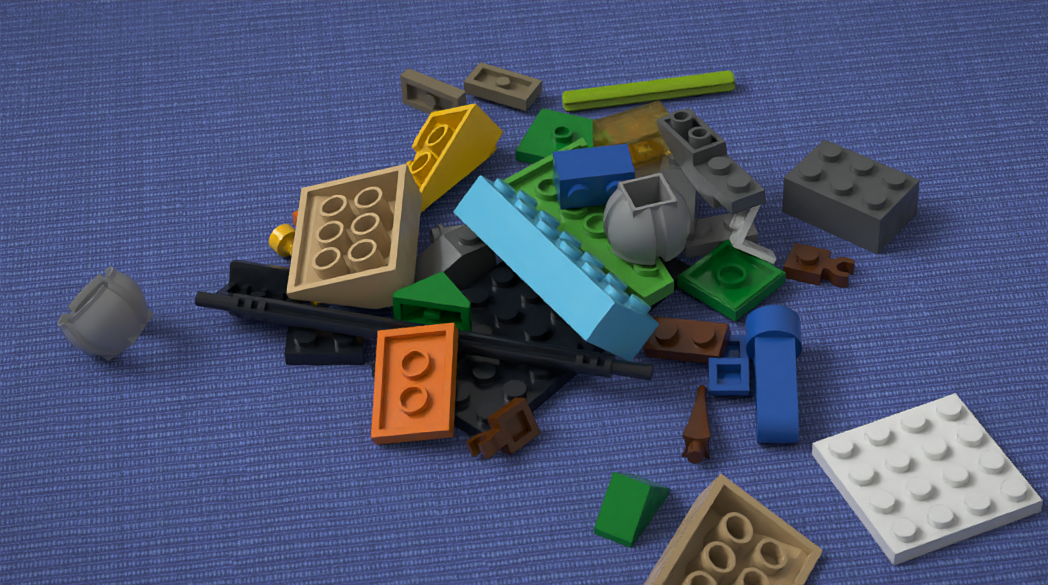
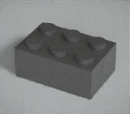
M824 139L784 177L782 212L878 254L917 214L920 180Z

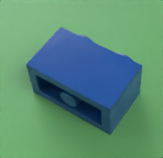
M627 144L553 152V181L560 209L605 205L610 196L618 189V182L635 179V170Z

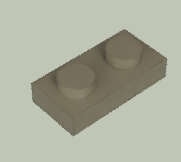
M482 62L464 80V91L467 94L527 111L543 92L542 80Z
M410 68L400 75L403 104L427 114L467 105L466 91Z

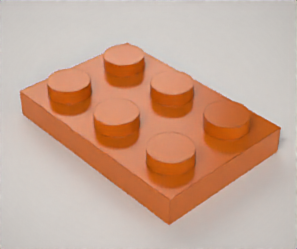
M455 323L378 331L371 439L376 445L454 437L458 328Z

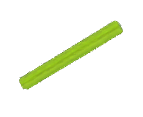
M727 70L570 90L562 93V104L565 111L572 112L728 92L735 89V78L733 72Z

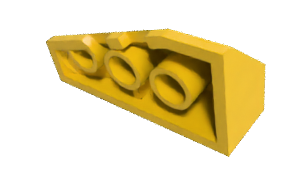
M476 103L431 112L412 145V149L416 152L414 160H410L406 164L422 194L421 212L496 151V143L503 131Z

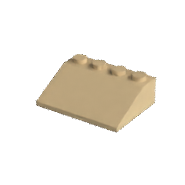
M407 164L301 188L286 292L289 299L380 309L393 306L392 296L394 291L414 283L422 194Z
M720 474L697 497L644 585H804L823 550L724 475Z

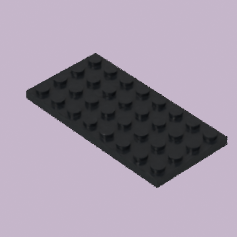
M659 256L674 280L675 291L678 289L677 276L691 266L676 258L665 262ZM504 261L500 262L462 293L471 303L472 332L601 353L605 351L585 341ZM665 297V298H663L662 300H660V301L656 302L655 304L651 305V306H650L651 309H650V311H649L648 313H650L655 307H657V306H658L662 301H664L667 297ZM457 353L454 426L472 437L492 429L487 418L516 397L526 398L531 411L534 412L578 373ZM376 362L371 365L373 378H375Z

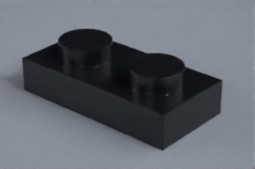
M288 327L284 352L286 365H364L367 338L304 327Z

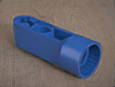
M781 305L762 306L752 311L745 321L746 352L749 358L754 361L756 442L798 443L799 413L796 359L802 351L801 320L799 315L788 307Z

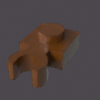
M794 243L783 266V271L786 273V279L820 286L824 279L829 280L836 287L848 288L849 275L854 274L855 261L847 257L832 259L830 250Z

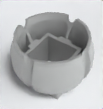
M662 173L618 182V189L610 196L604 210L603 229L607 236L608 244L612 246V252L618 257L630 263L655 265L657 257L660 256L667 262L683 251L686 239L691 231V213L687 202L679 190L667 182Z
M112 266L105 269L106 277L99 273L82 289L67 307L71 313H63L57 322V326L61 328L66 339L75 348L89 355L104 357L107 361H110L133 345L154 315L147 308L145 295L138 283L129 275L117 271Z

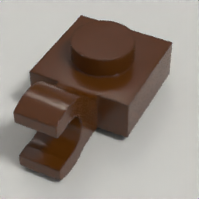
M516 397L487 418L492 429L473 436L466 444L472 457H476L482 452L484 458L488 459L500 449L502 453L513 454L541 432L526 398Z

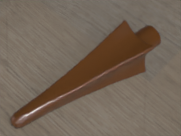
M700 385L697 389L696 401L682 435L685 441L682 457L687 456L688 461L693 464L701 463L703 457L710 459L709 440L711 435L706 409L707 388L704 385Z

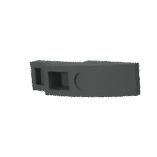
M690 108L676 110L670 115L656 119L657 127L676 162L695 189L713 209L723 206L734 215L766 203L765 189L727 155L726 141Z

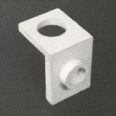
M760 205L734 214L730 223V228L734 229L730 236L732 246L774 264L776 257L772 250L745 239Z

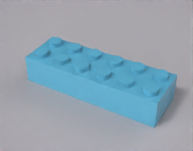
M480 175L453 212L585 341L628 361H632L659 325L648 314L651 307L636 295L632 294L629 296L625 292L628 286L617 276L610 272L606 275L602 271L605 264L590 252L586 251L583 253L579 249L582 243L572 234L565 230L560 232L557 229L560 222L544 210L539 212L535 208L538 202L523 190L516 194V190L500 178L493 182Z

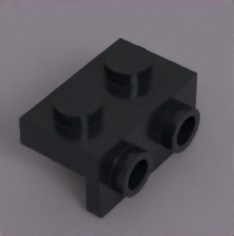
M237 259L230 263L229 283L215 293L227 296L239 293L303 304V300L289 299L286 294L290 268Z

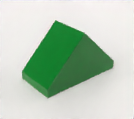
M443 271L394 291L392 296L394 319L428 325L455 323L459 330L472 332L471 303Z
M613 472L594 526V534L632 548L670 494V488L635 474Z

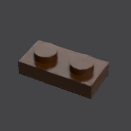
M654 316L653 319L659 325L645 342L643 348L648 358L709 364V358H724L731 336L729 324Z

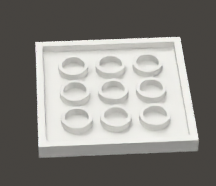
M956 393L812 444L813 457L893 565L1041 512L1043 500Z

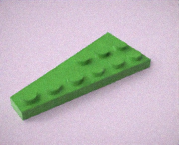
M581 138L558 151L588 148V145L584 138ZM553 154L503 180L516 190V194L523 190L538 202L535 208L539 212L544 210L560 222L557 229L560 232L565 230L576 237L582 243L579 249L583 253L588 251L605 264L602 271L606 275L610 272L621 279L628 286L625 292L629 296L634 294L651 306L674 292V280L659 257L656 258L655 265H640L625 261L612 252V246L608 244L607 236L603 229V215L606 204L560 209L553 181Z

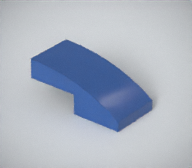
M731 335L724 358H709V395H749V358L746 352V335Z

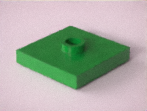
M542 108L516 148V160L534 164L581 138H584L588 148L601 147L609 134V123Z
M727 239L677 276V287L736 322L785 283L786 273L763 259L733 247L731 241Z

